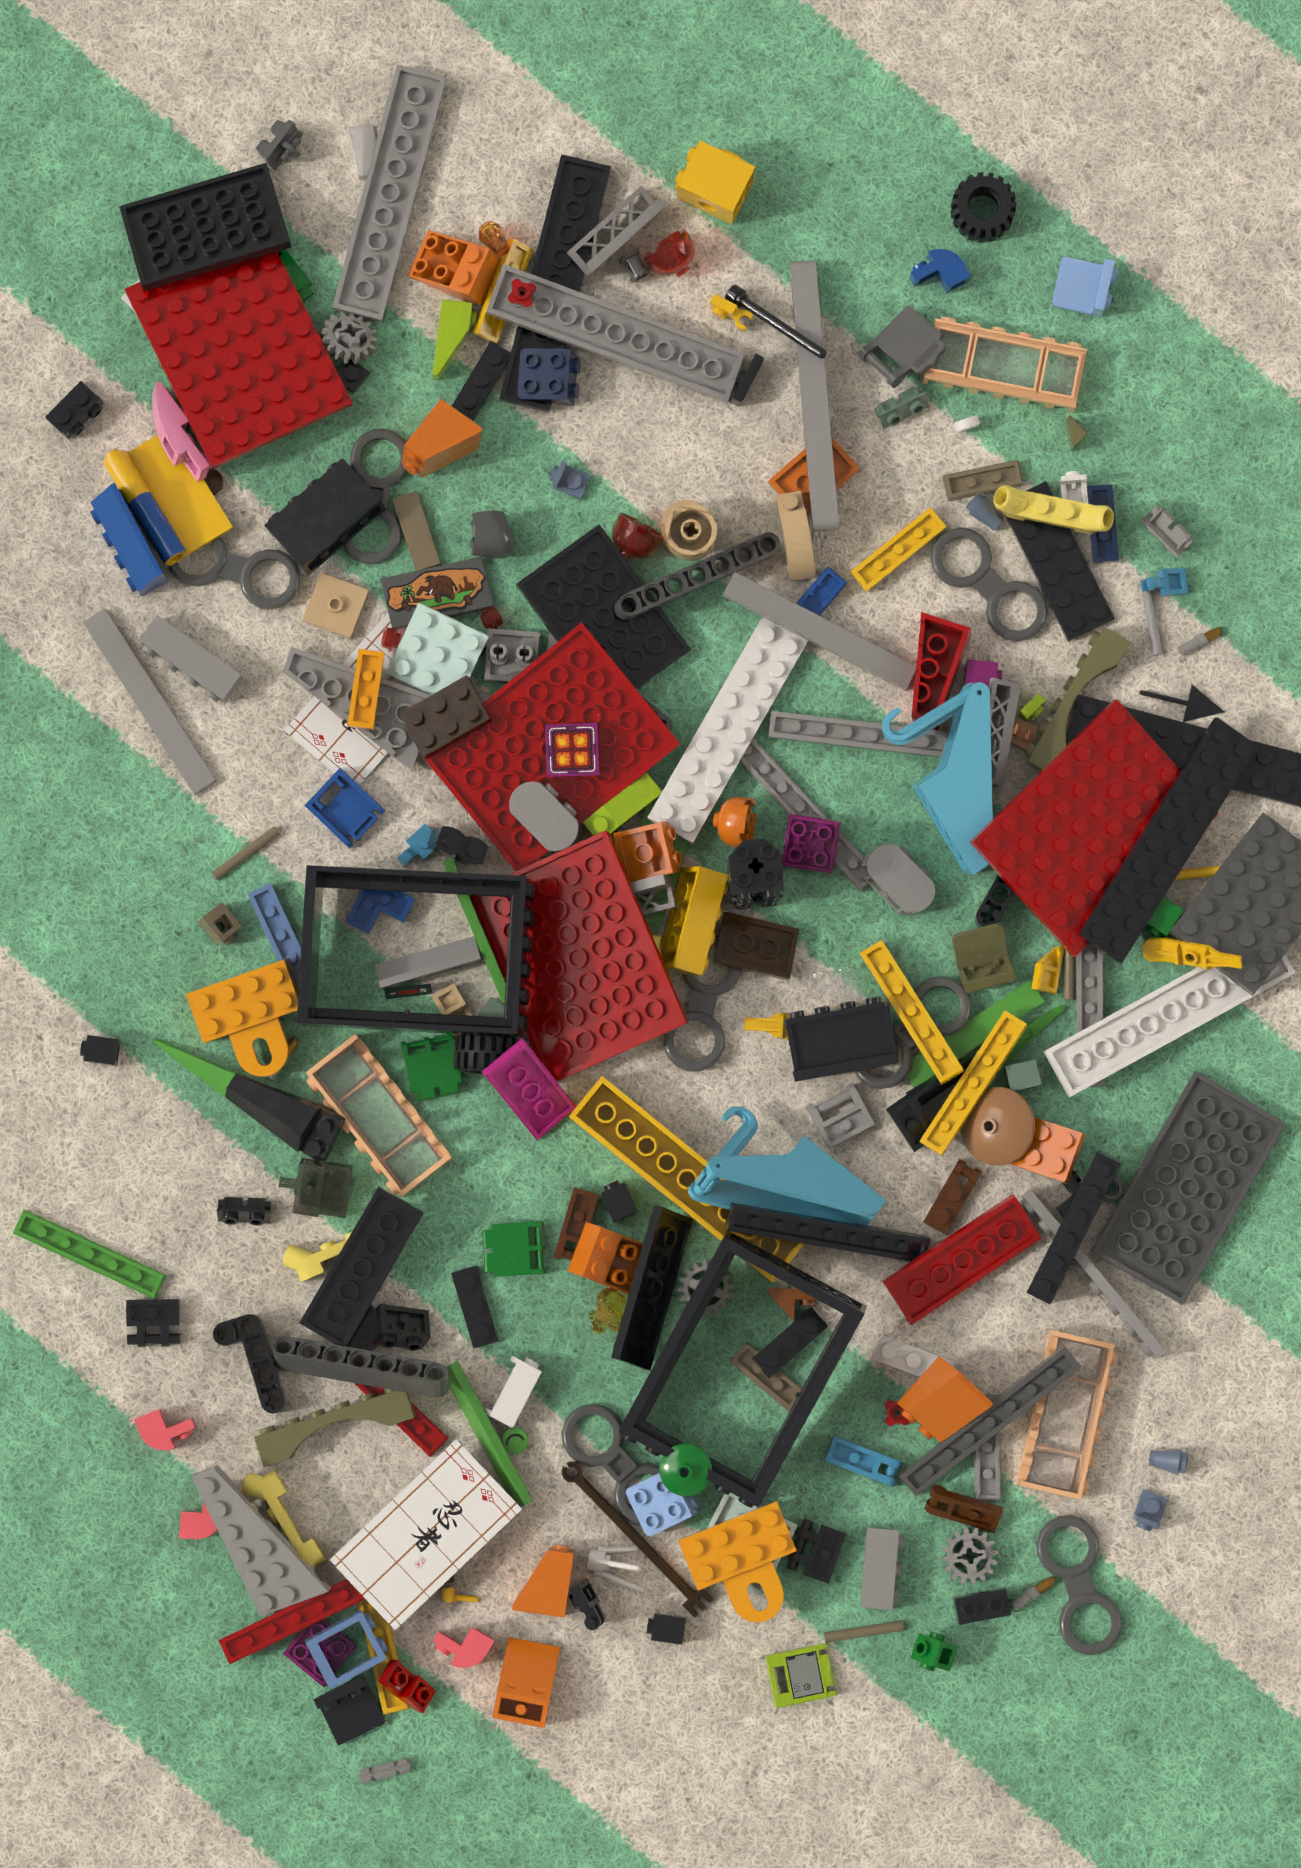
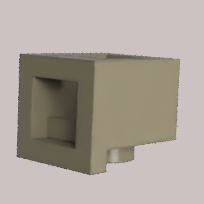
M223 902L197 921V924L203 927L217 946L222 942L227 945L238 936L236 931L242 927ZM215 924H221L223 926V931L220 932V930L216 927Z

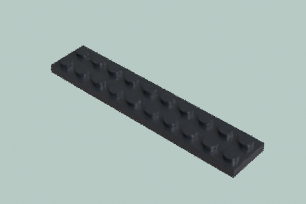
M561 154L531 272L532 275L580 292L585 273L567 252L597 226L611 166ZM592 237L587 241L588 243H592ZM581 246L576 251L585 263L588 262L591 247ZM518 326L499 401L550 413L553 400H521L517 395L520 352L524 348L566 349L567 344Z
M1079 694L1066 745L1082 732L1110 702ZM1125 707L1180 770L1207 730V728ZM1252 741L1259 747L1232 790L1301 808V753Z
M1216 717L1212 720L1077 935L1117 963H1123L1259 746L1220 718Z

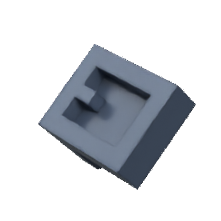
M564 461L561 462L560 467H554L550 476V480L553 481V489L579 500L582 499L591 475L567 466V463Z
M1142 1490L1132 1519L1137 1521L1136 1527L1151 1532L1152 1527L1159 1529V1522L1168 1499Z

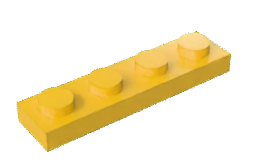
M508 239L472 333L488 342L491 341L498 344L506 321L485 313L503 264L525 272L534 249L516 239Z
M929 507L851 570L850 574L867 593L944 531L947 526Z

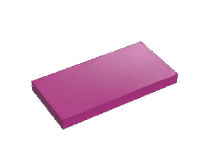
M520 1039L482 1071L483 1075L536 1140L540 1139L577 1107L523 1039Z

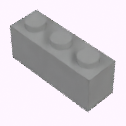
M866 1527L860 1597L861 1608L893 1610V1604L898 1605L899 1589H895V1578H900L901 1562H897V1552H902L904 1536L899 1535V1530Z

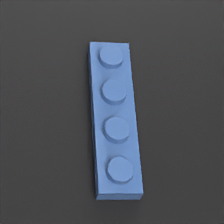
M269 883L247 893L277 960L289 959L297 985H299L301 946L273 885Z

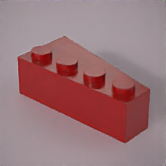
M921 612L911 714L913 721L949 700L972 635L970 627ZM939 724L938 726L934 727L933 729H934V730H938L940 724Z

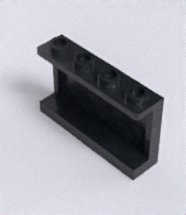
M342 458L340 461L331 464L326 473L320 478L311 481L307 489L299 496L291 498L287 506L280 512L274 513L264 526L270 535L283 546L307 576H309L383 513L386 508L381 499Z
M881 996L865 999L866 1004L856 1005L855 1001L840 1003V1008L830 1010V1006L814 1008L815 1013L805 1015L804 1010L788 1013L789 1018H785L783 1022L786 1025L793 1061L794 1081H803L898 1063L899 1055L888 1000H881Z

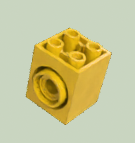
M699 140L697 146H692L688 152L686 169L681 168L675 179L677 199L732 225L754 182L755 166L747 163L733 152L715 148Z

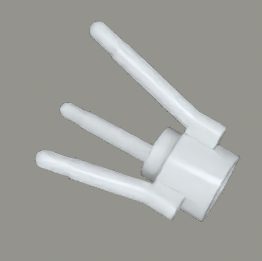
M598 1546V1550H590L587 1570L594 1571L595 1576L607 1578L641 1593L645 1592V1588L605 1572L609 1571L610 1567L639 1571V1566L611 1561V1555H607L608 1553L638 1551L639 1548L637 1546L608 1548Z

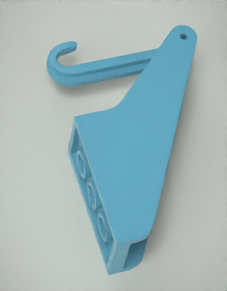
M982 682L965 684L959 694L899 731H893L890 728V722L900 714V708L891 710L882 721L884 737L895 745H904L953 716L938 767L911 784L963 872L971 875L985 868L988 862L970 844V841L993 819L990 690Z
M739 1106L729 1108L721 1119L727 1121L732 1116L737 1115L743 1119L742 1126L719 1154L709 1159L696 1181L691 1183L688 1188L690 1197L695 1201L729 1209L732 1202L861 1225H868L887 1202V1200L806 1136H803L788 1154L738 1156L758 1129V1122L754 1114L749 1109Z

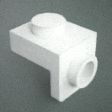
M1080 471L1066 472L1065 476H1061L1059 481L1061 498L1088 504L1087 474L1081 475Z

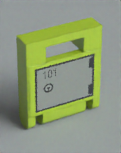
M827 1643L764 1655L775 1708L837 1696L836 1690H826V1687L835 1685L829 1653L819 1655V1650L828 1648ZM784 1666L788 1691L779 1693L774 1668Z

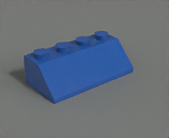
M115 483L111 484L91 501L94 509L90 513L97 525L102 523L106 531L102 533V536L108 547L114 546L118 554L114 558L121 570L126 568L130 576L126 578V581L132 592L138 591L140 596H143L168 583V580Z

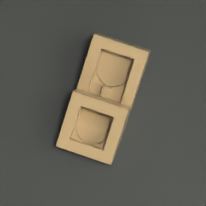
M454 983L431 996L441 1014L473 1016Z

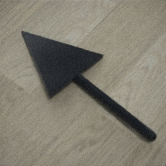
M1192 684L1188 701L1144 690L1139 692L1143 696L1185 705L1186 710L1183 722L1224 712Z

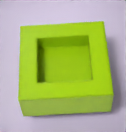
M1038 693L1020 711L1019 715L1025 721L1030 717L1035 720L1045 710L1042 705L1046 699Z

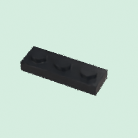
M490 341L452 407L474 421L505 370L511 352Z
M477 1266L451 1273L473 1349L498 1342Z
M810 1307L755 1355L752 1360L769 1379L823 1332L828 1325Z

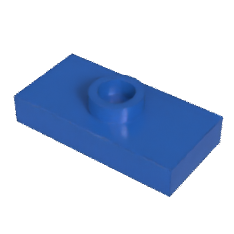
M827 567L796 604L820 616L848 582L830 567Z

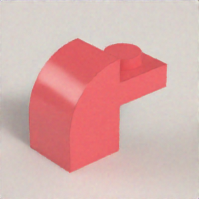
M161 1409L134 1419L141 1438L147 1445L157 1450L177 1448L173 1438L177 1437L178 1441L192 1436L191 1430L197 1428L193 1418L168 1427Z
M204 1502L202 1512L181 1511L179 1538L203 1539L218 1531Z
M474 1626L462 1644L441 1631L437 1633L433 1642L437 1643L435 1648L447 1656L450 1653L455 1654L450 1664L459 1668H468L480 1663L495 1639Z

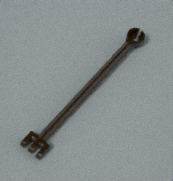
M575 1461L567 1462L568 1467H575L577 1469V1474L570 1477L567 1474L568 1468L563 1466V1478L567 1482H575L687 1598L682 1606L696 1618L699 1614L692 1606L696 1604L703 1611L706 1606L699 1599L703 1596L709 1603L714 1599L704 1589L694 1591L582 1475L581 1466Z

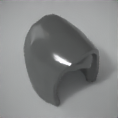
M495 510L473 513V520L471 521L473 538L470 540L472 555L502 559L509 557L514 548L515 539L505 513Z

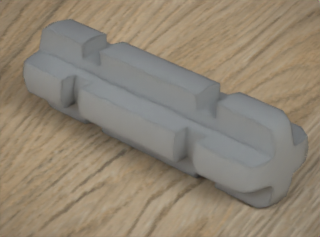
M408 1758L398 1760L397 1763L393 1761L373 1766V1769H361L359 1771L360 1781L362 1784L372 1782L373 1779L378 1781L397 1776V1773L401 1775L409 1773L411 1771L410 1761Z

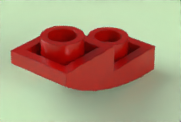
M395 1659L389 1661L378 1680L393 1695L419 1713H424L436 1692L421 1676L413 1675Z

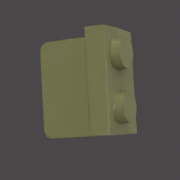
M1001 923L971 929L952 936L958 975L965 993L1016 980L1015 972L1008 957L1004 928Z

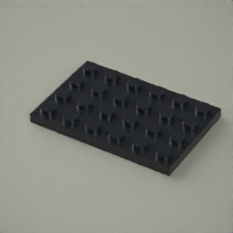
M267 162L119 206L143 291L292 247Z
M600 524L516 584V587L557 642L582 622L636 690L691 650L661 607L630 620H622L615 614L614 608L618 599L622 595L644 586V584ZM646 591V599L650 602H656L650 592ZM622 602V608L626 612L634 611L631 602Z

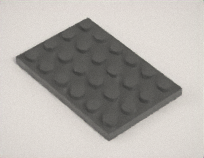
M1265 813L1259 816L1169 932L1180 941L1210 945L1221 953L1242 956L1243 967L1241 969L1233 967L1215 968L1251 996L1256 993L1301 934V841Z

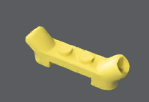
M1009 485L1000 486L994 496V506L1012 519L1022 521L1028 519L1075 529V532L1084 534L1109 531L1114 521V513L1107 505H1091L1019 490Z
M352 1232L344 1235L345 1240L336 1244L332 1240L320 1245L321 1251L316 1253L294 1244L289 1245L282 1259L283 1265L295 1270L301 1283L326 1272L322 1263L339 1255Z
M273 1469L264 1476L254 1473L247 1474L242 1486L243 1495L267 1501L270 1509L267 1510L274 1524L279 1522L284 1530L281 1534L296 1549V1554L314 1569L316 1566L327 1561L315 1537L307 1542L303 1540L279 1497L288 1491L277 1472Z

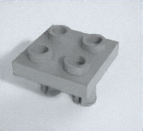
M488 629L490 637L487 641L484 681L508 683L534 662L539 655L540 632Z

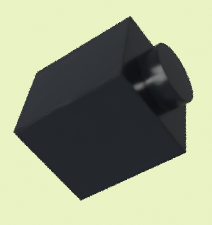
M87 1035L86 1041L82 1040L80 1056H84L83 1061L87 1063L117 1067L121 1041L119 1039Z
M617 1180L603 1186L605 1191L601 1195L613 1223L637 1213L625 1182L619 1184Z
M654 1613V1618H648L646 1634H651V1641L682 1645L686 1617Z

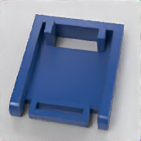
M339 768L304 805L348 848L354 845L347 838L349 835L358 841L379 819L372 812L374 809L380 814L386 811L342 768ZM337 783L343 789L325 806L319 801L320 798Z

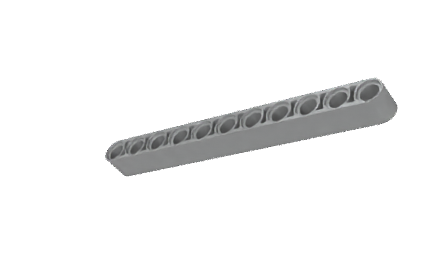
M816 260L790 262L795 330L823 348ZM796 343L813 532L839 530L824 358H818Z

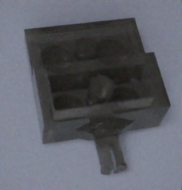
M301 1158L296 1179L280 1176L279 1187L294 1189V1214L319 1217L321 1214L346 1218L353 1165Z

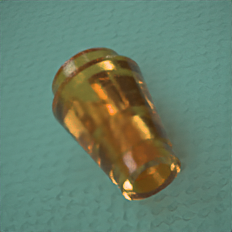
M492 221L482 224L478 231L480 242L498 256L507 254L510 247L501 226Z

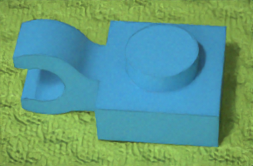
M1185 568L1161 569L1157 571L1158 577H1149L1146 580L1140 581L1141 591L1160 589L1161 597L1189 593Z
M426 823L406 840L410 848L398 856L399 862L404 867L418 855L424 861L434 852L427 845L432 830Z

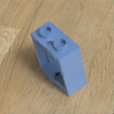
M359 1610L305 1639V1643L329 1689L340 1685L387 1659L384 1652L388 1651L382 1637L376 1638L371 1629L376 1626L369 1613L363 1615L362 1611ZM359 1621L377 1655L336 1677L318 1643Z

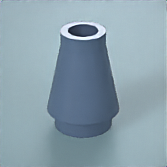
M978 493L966 506L970 511L969 515L987 525L993 531L1004 521L987 495L983 496L981 493Z
M1182 1449L1151 1450L1149 1466L1157 1467L1175 1475H1179V1473L1185 1474L1188 1453L1182 1452Z

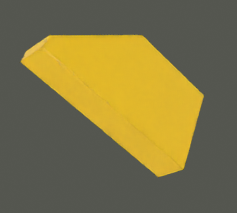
M1055 946L1035 964L1031 989L1049 994H1057L1064 953L1063 946Z

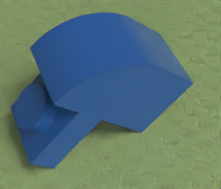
M946 249L929 251L927 257L929 263L923 261L915 265L909 277L913 286H916L937 276L946 293L968 283L970 280V274L962 259L954 252Z

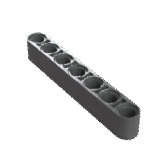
M763 533L632 590L618 599L614 608L615 614L622 620L633 619L729 577L734 572L738 573L770 559L780 549V539L774 533ZM766 540L770 542L772 551L763 550L761 541ZM743 550L747 552L749 561L744 562L740 560L738 551ZM720 560L724 562L726 571L721 572L717 570L715 561ZM692 571L701 572L703 581H695L692 578ZM669 581L678 582L680 591L673 592L669 588ZM653 591L657 596V601H648L645 592ZM622 602H631L634 611L626 612L622 608Z
M290 1336L278 1337L272 1343L275 1365L284 1371L430 1397H442L450 1389L448 1370L441 1363Z

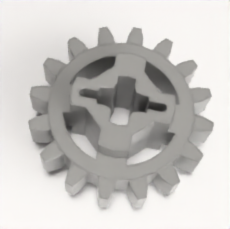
M343 311L340 312L339 317L332 314L330 320L325 321L320 335L323 338L324 346H328V354L334 353V360H338L340 357L343 358L344 364H347L349 359H352L354 364L358 363L359 358L366 361L368 355L371 356L377 343V338H375L376 330L369 329L371 326L370 321L364 323L362 321L363 316L355 318L353 313L346 316Z
M703 1260L700 1267L695 1262L692 1263V1271L684 1269L687 1277H679V1281L684 1283V1287L677 1288V1291L684 1292L685 1295L680 1299L681 1302H689L691 1297L688 1287L696 1289L701 1280L692 1279V1276L707 1269L706 1260ZM731 1275L723 1276L724 1289L717 1287L713 1295L720 1298V1300L711 1306H707L704 1311L706 1317H709L710 1310L719 1314L718 1307L720 1305L724 1308L728 1307L725 1299L733 1298L728 1293V1290L734 1288V1285L727 1282L732 1278Z
M963 1527V1534L954 1530L955 1538L952 1540L946 1537L945 1539L949 1546L941 1547V1550L947 1552L946 1556L940 1558L941 1561L948 1562L944 1570L953 1571L951 1575L953 1580L960 1576L961 1584H964L967 1578L970 1579L972 1585L975 1584L977 1577L985 1581L984 1573L993 1574L992 1569L989 1567L991 1564L997 1565L998 1563L992 1559V1555L998 1554V1550H991V1546L995 1543L994 1540L986 1541L985 1539L988 1535L986 1532L979 1536L978 1528L974 1527L972 1533H969L967 1527ZM972 1538L979 1540L985 1549L976 1548L973 1545ZM962 1540V1547L960 1548V1550L958 1552L952 1553V1550L956 1543ZM968 1548H970L971 1552L982 1553L973 1557L971 1563H968L967 1559L957 1558L962 1556V1554H966ZM981 1559H986L984 1566L977 1571V1564ZM961 1562L965 1565L967 1573L959 1571L953 1563Z

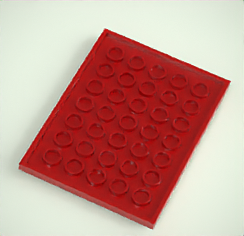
M278 252L147 291H143L140 282L124 289L212 470L353 406L352 400Z
M581 622L483 702L492 722L425 760L512 868L518 871L535 863L549 851L510 813V797L518 786L527 782H540L544 786L549 783L559 793L556 798L563 805L568 802L576 810L575 818L580 826L603 805L679 746L680 743ZM598 723L600 775L547 777L545 725Z
M1115 699L970 841V844L1072 957H1076L1089 944V942L1077 935L1181 770L1119 700Z
M605 830L510 874L527 876L536 889L535 901H530V909L534 911L533 927H529L528 935L532 937V953H527V962L531 964L530 979H526L525 988L529 990V1005H524V1014L528 1016L526 1033L534 1053L557 1082L689 1024L609 830ZM470 895L506 982L511 897Z

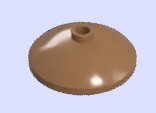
M991 1087L986 1089L961 1128V1134L965 1146L976 1159L989 1165H1007L1020 1159L1030 1148L1035 1134V1118L1029 1103L1018 1092L1005 1087ZM989 1122L993 1123L991 1131L988 1129Z

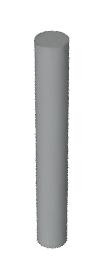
M1142 591L1153 656L1163 655L1152 591Z

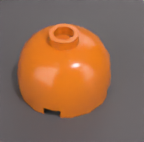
M734 797L728 799L721 806L720 812H715L713 826L718 828L719 837L728 846L736 848L743 840H753L756 814L751 813V806L756 807L755 798Z

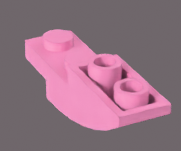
M159 381L155 384L152 394L153 420L158 437L174 467L183 462L196 481L199 482L206 478L210 467L205 454L200 453L195 446L193 437L188 432L186 433L189 422L183 409L179 408L174 401L172 392Z

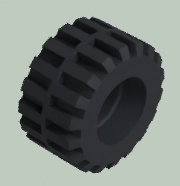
M978 172L976 177L970 175L966 181L962 180L959 183L958 189L955 190L951 203V218L954 219V227H959V233L962 236L967 234L968 240L973 241V238H977L979 243H984L985 239L991 242L995 240L996 236L999 238L1003 236L1005 230L1008 231L1016 211L1015 192H1011V185L1009 183L1004 184V178L1001 176L996 179L993 177L994 173L989 172L988 176H983V172ZM976 196H988L996 202L998 213L992 218L980 219L971 213L968 207L969 201Z
M459 1034L455 1038L453 1068L461 1072L483 1074L482 1071L516 1044L519 1039L496 1034Z

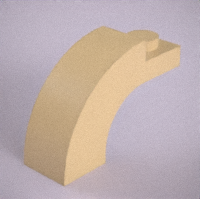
M801 491L775 495L790 582L815 578L813 548Z

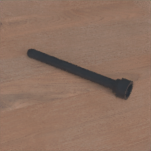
M735 284L727 291L725 295L726 300L734 303L738 308L743 307L818 358L823 359L826 357L827 352L825 349L748 299L744 289Z

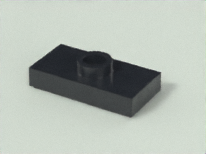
M755 354L747 371L743 369L740 371L735 381L739 386L730 403L737 407L741 405L764 361V357Z

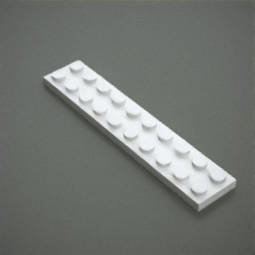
M763 617L761 618L647 817L648 820L653 823L668 821L669 825H673L675 828L676 836L691 844L694 843L806 647L808 640Z
M1286 955L1283 956L1253 996L1295 974ZM1197 967L1045 1050L1044 1053L1068 1097H1071L1253 996L1215 967L1207 970Z

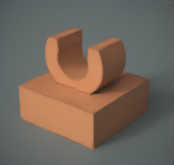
M1015 717L1011 745L1028 751L1038 727Z

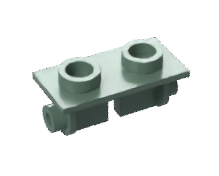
M914 386L898 394L901 400L900 403H897L895 398L892 397L877 404L878 407L874 411L877 417L880 418L883 429L895 426L903 419L911 415L920 414L928 408L929 403L926 392H923L920 386L917 388Z

